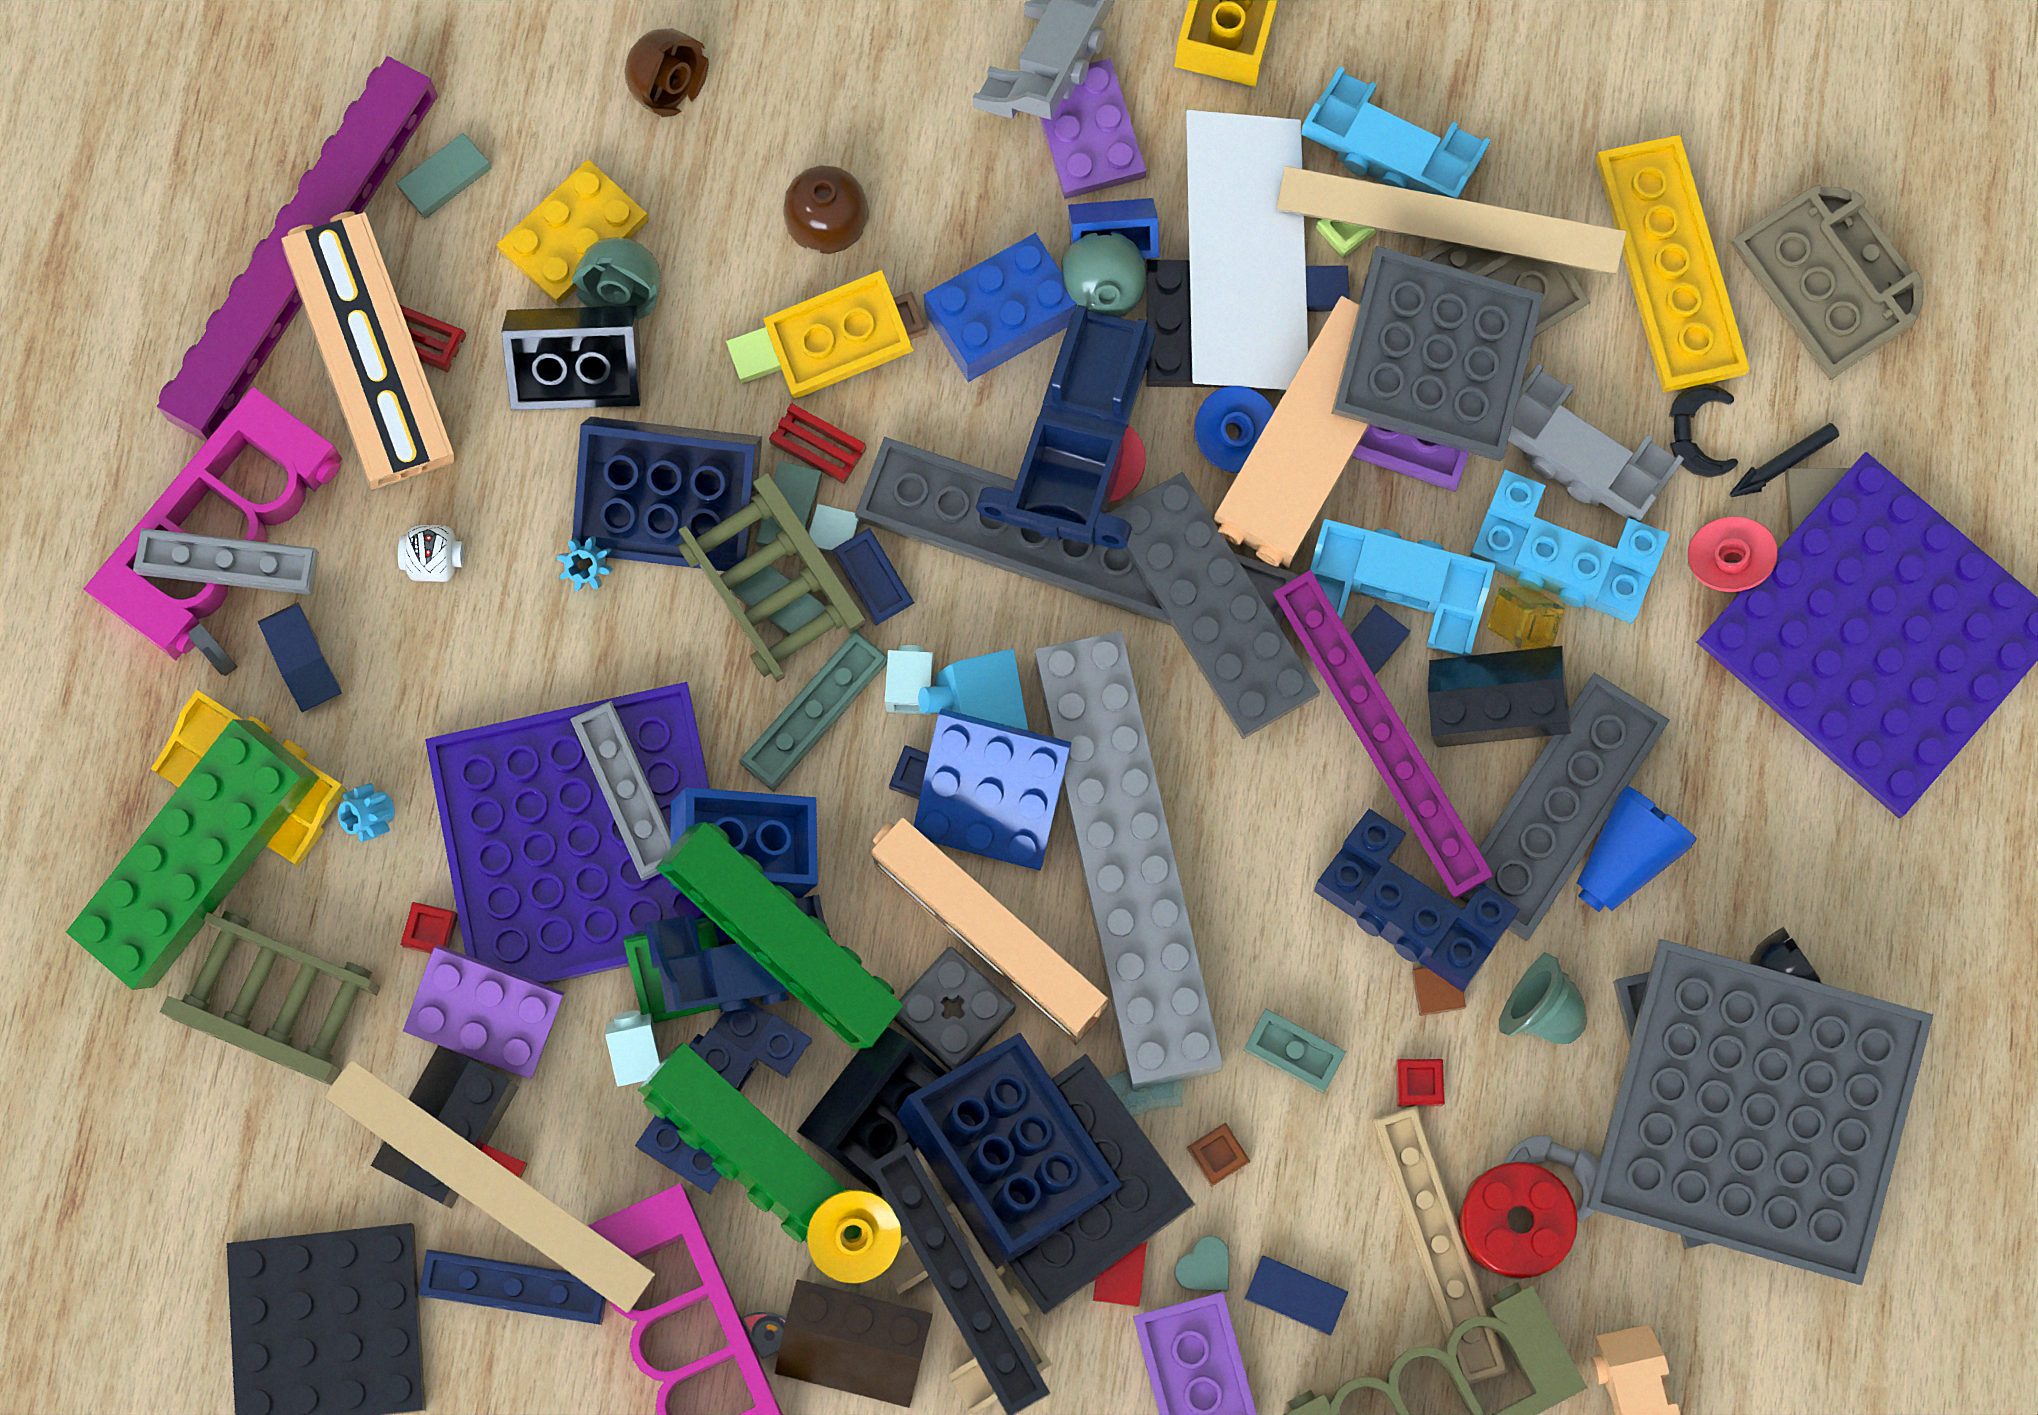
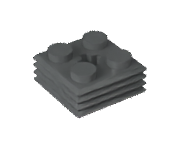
M948 947L901 997L899 1002L903 1006L893 1019L952 1071L970 1061L1013 1015L1015 1003L953 947ZM947 1001L952 1004L957 1001L962 1002L961 1011L964 1016L960 1019L956 1016H951L948 1020L943 1017L945 1014L943 1004Z

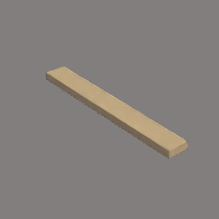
M1289 166L1284 168L1276 209L1279 211L1611 275H1617L1626 235V231Z
M352 1059L324 1095V1099L629 1314L656 1274Z

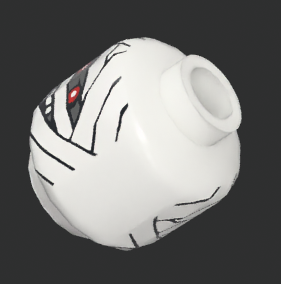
M413 525L408 530L407 535H401L399 538L400 570H406L408 577L413 581L448 582L454 575L455 567H463L464 542L456 541L454 531L449 526Z

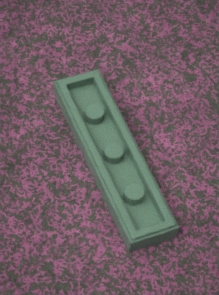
M855 630L739 760L740 765L774 792L887 665L888 656Z

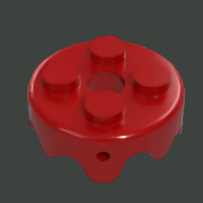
M1517 1161L1503 1163L1488 1169L1471 1182L1463 1200L1458 1223L1469 1255L1478 1266L1498 1275L1519 1280L1537 1277L1549 1272L1565 1259L1572 1249L1577 1235L1578 1216L1571 1193L1559 1177L1548 1169L1536 1164ZM1513 1207H1523L1531 1214L1532 1225L1526 1233H1516L1509 1227L1507 1215Z

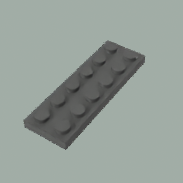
M1183 472L1107 513L1108 515L1126 520L1132 526V532L1125 547L1126 551L1242 739L1319 696L1320 690L1222 533L1218 532L1217 525Z
M1595 672L1569 710L1571 734L1553 735L1478 849L1494 877L1482 884L1520 908L1517 916L1507 929L1526 942L1532 936L1606 821L1619 793L1622 792L1626 785H1629L1670 721ZM1480 885L1459 898L1468 903Z

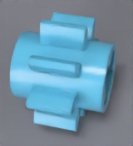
M594 536L588 538L582 547L576 538L570 540L568 545L572 553H561L556 558L564 563L565 569L559 578L566 579L569 577L574 581L575 591L581 590L585 582L588 581L596 590L602 586L598 575H606L613 572L611 566L605 565V556L611 552L610 548L601 551V549L595 546L596 537ZM590 557L593 565L580 570L577 563L581 559Z
M369 783L342 794L346 802L341 803L338 808V820L345 832L348 834L358 833L359 841L364 842L390 831L387 823L393 820L395 809L387 793L383 791L375 792L373 783Z

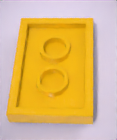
M587 159L496 245L498 250L559 306L578 288L576 283L572 284V278L579 261L588 247L603 238L622 237L630 239L649 221L647 212Z
M883 270L763 318L790 393L794 399L914 351Z

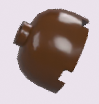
M672 28L652 30L642 36L631 48L625 66V81L635 100L643 107L662 117L675 116L680 113L681 110L676 107L687 95L690 101L693 102L705 83L709 62L708 58L702 55L701 48L705 49L704 45L693 37Z
M825 165L806 169L795 177L786 191L783 207L785 223L791 237L801 247L820 250V253L832 254L846 250L857 242L863 233L869 212L864 190L854 176L839 167Z

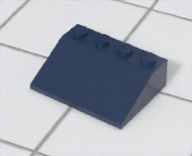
M590 416L580 426L572 539L576 538L582 547L588 538L596 537L595 546L601 549V551L610 548L611 552L605 556L607 558L690 567L677 545L683 542L678 530L687 526L696 539L753 502L751 498L756 495L753 482L759 479L762 436ZM752 524L705 554L716 571L726 572L747 558ZM699 564L692 567L702 569Z
M1021 1032L908 1095L896 1114L996 1269L1032 1249L1122 1186Z

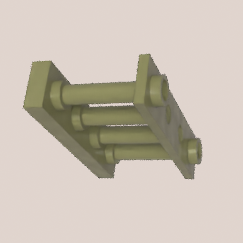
M766 473L753 482L754 490L757 494L751 498L752 503L696 539L687 526L682 527L678 531L683 542L677 545L691 568L697 564L700 565L751 642L756 652L751 654L750 657L762 676L766 677L772 674L776 682H779L784 678V673L778 665L779 662L835 626L837 629L845 626L851 635L855 630L857 631L865 626V618L770 475ZM772 516L781 529L780 532L775 534L777 539L719 576L705 554L761 517L766 520ZM786 553L789 556L797 553L805 565L800 570L801 575L743 612L729 590ZM821 589L830 603L824 607L825 612L767 649L753 627L808 591L812 590L815 593Z
M224 911L220 918L207 912L203 921L220 931L190 995L185 994L182 1001L167 996L160 1013L174 1021L332 1086L342 1070L331 1064L333 1055L330 1052L358 991L362 989L377 996L381 988L370 980L372 972L351 962H347L343 969L247 929L248 920L233 913ZM238 938L261 949L231 1012L226 1011L223 1018L207 1012L210 1007L207 1000ZM280 955L301 964V967L272 1029L267 1028L264 1035L248 1029L251 1021L247 1019L277 956ZM318 972L342 981V985L314 1045H308L304 1053L289 1046L292 1041L289 1034Z

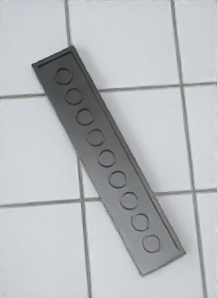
M887 437L883 438L855 512V518H858L859 522L1172 626L1125 548L1114 549L1066 538L1055 540L1042 537L1038 531L987 518L976 509L981 490L985 487H995L1013 492L1016 480ZM1234 553L1280 626L1285 613L1272 592L1297 578L1298 574Z

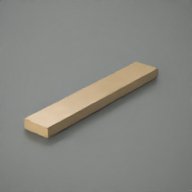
M1417 1106L1373 1119L1372 1123L1447 1339L1451 1331L1462 1321L1478 1316L1489 1317L1419 1111ZM1475 1327L1462 1335L1457 1344L1456 1357L1469 1385L1508 1372L1495 1331L1490 1328Z

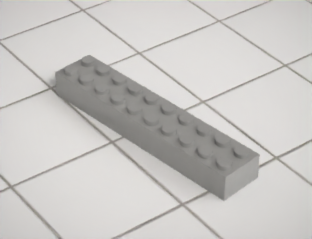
M1118 631L1035 649V666L1051 737L1072 742L1062 786L1131 1091L1220 1072L1223 1063L1123 633Z

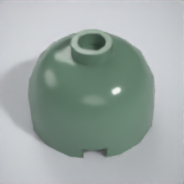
M1112 232V236H1098L1097 233L1087 234L1074 242L1063 256L1061 264L1063 284L1072 300L1078 303L1076 310L1078 305L1086 306L1088 311L1121 318L1131 312L1143 297L1147 281L1143 255L1134 242L1121 234Z
M622 237L603 238L587 248L575 269L572 284L576 283L578 286L576 295L587 307L636 305L639 320L650 315L656 305L661 287V273L658 262L653 254L640 243Z

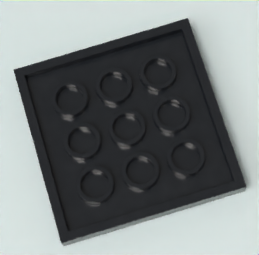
M1084 1054L1053 1077L1052 1081L1122 1186L1044 1241L1008 1262L1044 1315L1051 1313L1196 1205L1087 1054Z
M406 1223L227 1243L235 1415H394L426 1411L414 1224Z

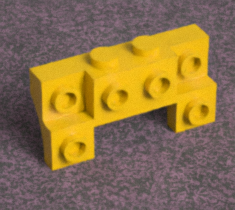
M196 689L180 711L171 737L150 769L179 788L231 720L243 719ZM252 715L248 717L247 720L254 721L268 734L272 732L271 728ZM286 739L282 746L320 778L266 846L299 867L323 834L324 830L321 826L343 797L342 794L347 790L342 784L305 761L308 753L292 741Z

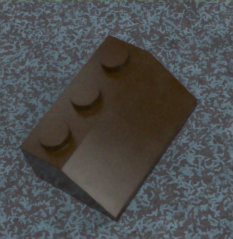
M797 1279L784 1326L774 1374L910 1408L933 1314Z

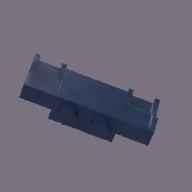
M1369 808L1344 841L1342 849L1318 879L1314 892L1354 918L1358 926L1367 934L1375 937L1380 936L1394 945L1396 952L1404 959L1411 962H1419L1464 993L1517 916L1520 908L1484 884H1481L1463 910L1389 861L1403 842L1406 832Z
M819 894L796 898L797 902L795 905L807 916L816 917L826 925ZM694 915L645 923L652 968H659L666 1013L719 1004L720 1013L747 1008L746 999L760 996L762 1005L789 1001V990L739 944L702 950Z
M746 999L747 1008L724 1012L713 1029L709 1028L705 1036L697 1034L689 1045L696 1054L738 1092H741L759 1062L788 1079L791 1075V1070L807 1046H810L813 1041L812 1038L775 1014H770ZM655 1115L635 1146L660 1164L712 1195L715 1190L714 1187L722 1177L712 1165L715 1159L702 1148L696 1150L685 1143L677 1133L680 1128L667 1116L662 1119Z

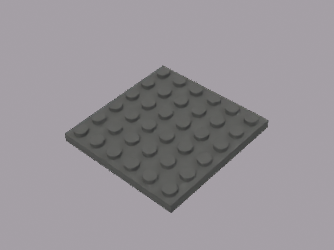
M1658 939L1587 1207L1592 1210L1862 1286L1934 1014Z

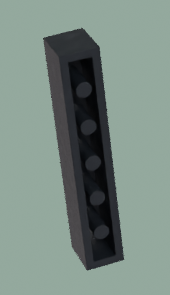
M907 1142L867 1165L1006 1415H1017L1049 1396L1050 1391L910 1143Z

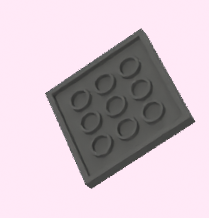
M1376 246L1369 263L1331 414L1500 462L1505 455L1544 294Z

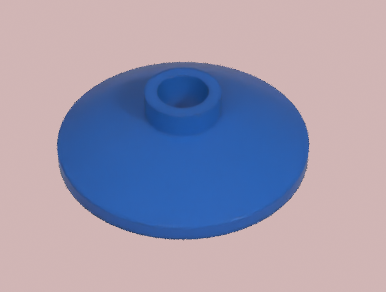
M1229 386L1215 391L1204 400L1196 414L1194 432L1200 451L1217 468L1239 473L1272 417L1274 409L1263 395L1247 387ZM1228 424H1232L1238 429L1237 439L1228 437L1226 433Z

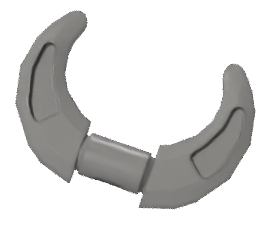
M1533 1136L1513 1147L1504 1163L1519 1161L1535 1164L1543 1162L1546 1157L1547 1160L1569 1168L1573 1167L1572 1174L1580 1183L1583 1193L1582 1203L1577 1211L1578 1222L1583 1221L1595 1211L1587 1207L1598 1166L1594 1156L1582 1147H1580L1577 1153L1576 1150L1566 1148L1554 1142L1550 1143L1552 1136Z

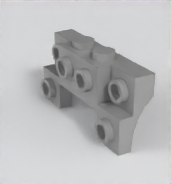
M1115 0L1026 1L1024 3L1025 16L1040 21L1019 57L1021 71H1010L990 66L987 70L988 78L980 93H975L973 96L974 108L1013 119L1019 110L1051 120L1062 99L1069 100L1076 85L1084 83L1091 57L1094 53L1099 54L1103 47L1105 29H1102L1101 26Z
M1538 363L1521 386L1508 441L1527 453L1525 460L1531 463V468L1538 475L1546 479L1554 478L1566 486L1568 493L1576 500L1586 504L1590 502L1596 507L1603 503L1624 518H1631L1640 522L1684 458L1680 455L1676 458L1651 442L1653 438L1649 435L1645 437L1633 454L1632 451L1564 408L1563 404L1572 393L1574 386L1570 383L1566 386L1544 372L1542 370L1544 366Z

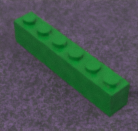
M705 821L689 826L655 868L853 1050L872 1047L903 1006L893 996L895 993L894 989L882 978L872 977L861 966L862 960L854 951L848 947L839 946L828 936L829 929L823 922L816 917L807 916L795 905L797 902L796 898L787 889L779 885L774 886L762 875L764 870L755 859L746 854L741 855L729 844L730 838L724 830L715 824H707Z
M684 1042L673 1048L638 1088V1091L645 1096L643 1100L644 1105L653 1114L662 1119L667 1116L680 1128L677 1133L685 1143L696 1150L700 1148L705 1150L715 1159L712 1165L723 1177L730 1181H734L736 1178L749 1190L746 1194L748 1199L759 1209L765 1212L771 1210L783 1221L781 1227L785 1233L799 1243L807 1242L808 1226L817 1208L829 1197L847 1191L844 1186ZM857 1225L848 1226L844 1231V1237L848 1239L856 1238L860 1233V1227Z

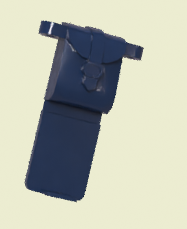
M1078 305L1077 310L1071 315L1014 490L1012 492L995 487L983 488L976 504V509L980 514L993 520L1006 522L1009 525L1038 531L1042 537L1055 540L1066 538L1114 549H1122L1127 546L1132 526L1122 518L1105 513L1121 467L1123 437L1126 428H1128L1155 343V330L1151 325L1147 324V320L1138 319L1136 322L1088 311L1086 306Z

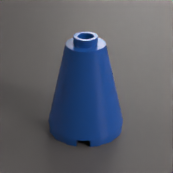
M1626 785L1622 792L1619 793L1576 882L1583 889L1578 896L1598 912L1604 906L1611 911L1616 909L1689 851L1697 840L1676 819L1669 814L1666 815L1655 806V803L1629 785Z

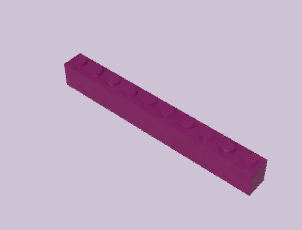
M389 56L385 58L380 67L377 66L371 71L367 78L366 89L358 101H353L346 109L343 124L337 133L329 136L323 144L320 159L312 170L309 169L303 174L298 185L297 194L290 204H285L278 212L275 220L276 226L268 238L262 239L255 247L249 267L244 274H239L232 282L229 289V297L222 308L215 310L211 314L206 324V332L197 345H192L187 350L182 362L183 367L175 379L168 381L162 388L157 408L167 421L206 442L237 406L303 305L283 251L281 238L288 236V232L298 226L310 224L315 228L328 224L332 217L340 213L349 211L355 212V215L363 213L438 98L431 78Z

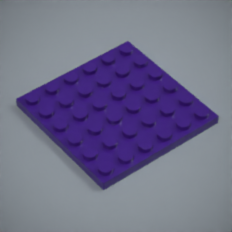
M1865 452L1777 550V562L1772 573L1757 586L1741 591L1696 643L1896 817L1901 818L1911 809L2038 661V598L1868 452Z
M687 682L425 739L463 944L467 956L547 985L630 966L623 941L624 936L645 932V923L688 915H694V920L708 917L680 890H671V882L661 873L644 881L641 880L570 720L575 716L612 701L671 833V802L685 787L710 789ZM714 922L719 945L721 946L730 943H735V941Z

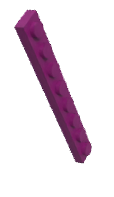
M1311 569L1272 592L1453 897L1456 899L1494 877Z

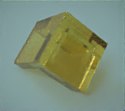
M1499 587L1487 626L1491 631L1520 649L1553 647L1565 608L1537 591L1524 587Z

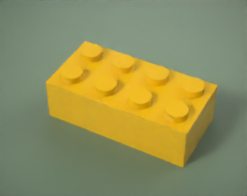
M1189 0L1177 42L1174 67L1256 87L1280 0Z

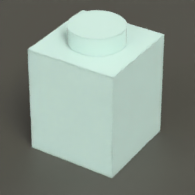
M902 645L898 647V651L888 650L885 689L887 713L923 714L919 708L918 694L922 687H932L933 652H925V648L916 645Z
M640 1011L620 1013L613 1017V1022L607 1023L605 1033L617 1087L645 1081L662 1062L652 1013L641 1015Z

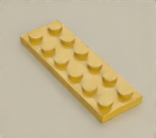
M1675 135L1599 151L1595 160L1615 229L1626 231L1622 253L1663 393L1746 375L1750 368L1681 136Z

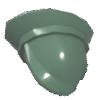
M1546 952L1529 967L1521 978L1499 1017V1031L1505 1035L1512 1037L1521 1032L1523 1034L1534 1033L1547 1041L1557 1044L1572 1043L1581 1036L1587 1025L1586 1006L1575 983L1570 980L1569 975L1561 971L1558 958Z

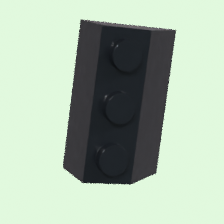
M636 305L507 310L501 333L511 410L640 406V338Z
M1563 646L1429 660L1428 700L1431 735L1437 747L1571 734Z
M887 1026L872 1047L859 1049L797 1132L876 1195L881 1196L882 1192L867 1165L907 1142L910 1143L914 1151L917 1149L916 1144L896 1114L908 1095L944 1076L947 1072L910 1039Z
M438 1045L408 1100L481 1151L483 1145H487L519 1087L510 1079L476 1061ZM385 1141L371 1164L377 1170L451 1209L459 1196L456 1191Z

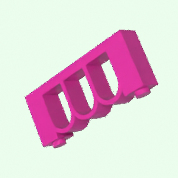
M252 386L83 589L97 603L176 661L182 653L186 654L196 646L188 637L190 635L188 632L200 624L198 619L210 616L221 607L228 594V585L207 583L200 593L188 599H174L164 594L133 571L141 528L186 533L179 526L210 490L248 518L249 528L244 540L267 543L268 534L265 525H278L294 517L305 502L306 486L316 492L322 484L329 483L336 476L342 457L333 444ZM248 444L288 473L287 486L283 494L275 501L266 504H254L245 500L218 480Z
M681 1183L588 1225L589 1228L634 1260L643 1258L684 1239L704 1284L653 1309L645 1311L631 1309L629 1314L609 1301L615 1311L637 1322L632 1330L630 1339L633 1361L641 1372L654 1380L663 1382L658 1390L655 1404L657 1415H671V1397L680 1384L733 1358H736L756 1407L738 1415H783L689 1195ZM710 1298L729 1346L677 1370L665 1372L654 1368L646 1358L644 1348L646 1335L651 1327L664 1318Z

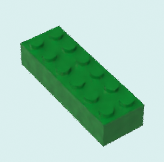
M232 719L67 929L66 933L130 989L154 988L206 923L203 920L207 912L213 914L320 777L254 721Z

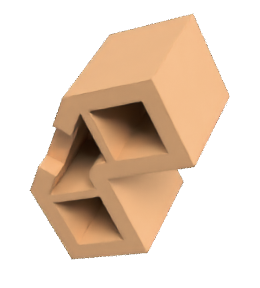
M1650 1324L1596 1336L1597 1356L1591 1357L1592 1371L1597 1384H1605L1613 1402L1614 1415H1680L1678 1404H1672L1670 1400L1669 1388L1665 1381V1375L1670 1374L1665 1354Z

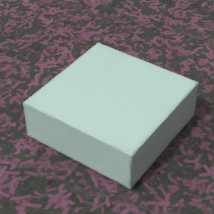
M817 504L809 535L820 552L833 555L832 549L856 536L859 520L855 518L854 512Z

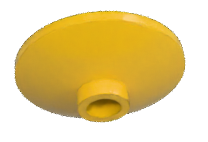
M847 1190L826 1199L814 1212L807 1231L808 1249L816 1266L828 1277L844 1283H861L882 1274L894 1261L901 1243L900 1223L890 1205L880 1196L864 1190ZM850 1225L860 1227V1233L854 1239L844 1237V1231Z

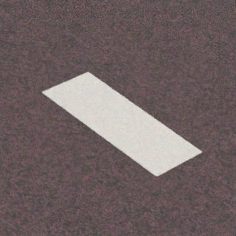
M1187 110L1192 382L1194 384L1287 390L1308 354L1304 215L1279 211L1276 209L1285 166L1302 169L1301 121L1299 119Z

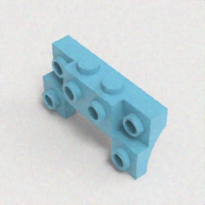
M1339 66L1329 85L1315 102L1307 116L1301 135L1338 152V161L1342 162L1349 171L1357 175L1367 174L1381 181L1383 185L1459 199L1468 181L1473 177L1491 140L1485 137L1482 141L1458 129L1459 124L1452 122L1440 143V137L1370 104L1369 102L1376 91L1377 84L1371 82L1368 85L1344 73L1345 68Z
M1504 470L1469 557L1496 564L1494 570L1518 579V584L1532 591H1542L1544 589L1559 595V600L1567 605L1578 608L1585 605L1632 624L1638 615L1651 578L1656 572L1670 534L1628 518L1616 548H1613L1534 517L1546 485Z
M1324 518L1310 569L1341 621L1350 591L1434 614L1426 647L1459 656H1470L1496 564L1445 551L1442 545L1433 541L1420 540L1418 543L1400 539L1401 536L1398 533L1388 529H1376L1374 532Z

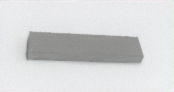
M141 528L133 571L137 575L312 595L319 552L316 548Z
M609 701L570 720L639 876L644 881L660 874L655 867L671 849V833L612 701Z

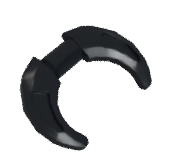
M1702 384L1689 387L1679 394L1672 403L1668 417L1674 418L1675 442L1670 443L1674 457L1677 458L1680 455L1684 458L1680 464L1695 475L1710 478L1722 476L1730 472L1737 466L1738 461L1734 458L1719 461L1706 456L1700 450L1697 443H1692L1691 418L1695 416L1697 410L1702 405L1708 402L1717 401L1732 404L1734 397L1718 386Z

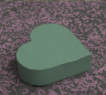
M1214 1236L1204 1237L1199 1240L1193 1249V1254L1183 1256L1176 1264L1174 1273L1178 1284L1184 1289L1192 1291H1228L1229 1253L1224 1241Z

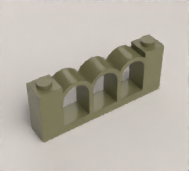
M1517 1282L1493 1295L1497 1304L1487 1308L1491 1317L1478 1316L1462 1321L1451 1331L1444 1344V1352L1438 1348L1425 1346L1407 1350L1393 1361L1387 1372L1386 1382L1372 1377H1360L1347 1381L1336 1390L1330 1403L1325 1394L1315 1398L1312 1390H1309L1286 1402L1290 1411L1284 1415H1340V1406L1345 1396L1360 1387L1374 1388L1383 1393L1391 1403L1396 1415H1410L1400 1396L1398 1379L1404 1365L1417 1357L1432 1358L1441 1363L1448 1372L1469 1414L1484 1415L1459 1367L1456 1357L1457 1344L1462 1335L1475 1327L1490 1328L1500 1335L1532 1392L1491 1415H1537L1587 1389V1386L1533 1285L1522 1290Z

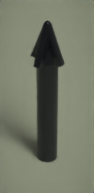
M1828 423L1757 469L1751 467L1730 492V497L1762 492L1761 488L1765 487L1766 483L1839 437L1838 429L1834 424Z

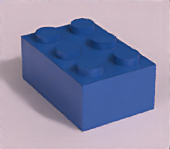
M1036 233L924 294L925 313L968 382L1066 329L1071 315L1076 311L1078 304L1070 297L1063 284L1062 273Z
M685 787L671 802V848L689 826L705 821L707 824H715L724 830L730 838L729 844L741 855L746 854L755 859L764 870L762 875L774 886L779 885L787 889L795 898H802L818 885L816 797ZM671 883V890H679Z

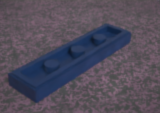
M429 1249L426 1252L418 1296L596 1325H602L607 1300L567 1271Z

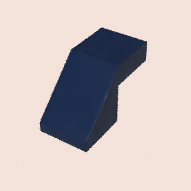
M299 602L258 621L279 671L301 712L342 694L341 687L321 651L318 638Z

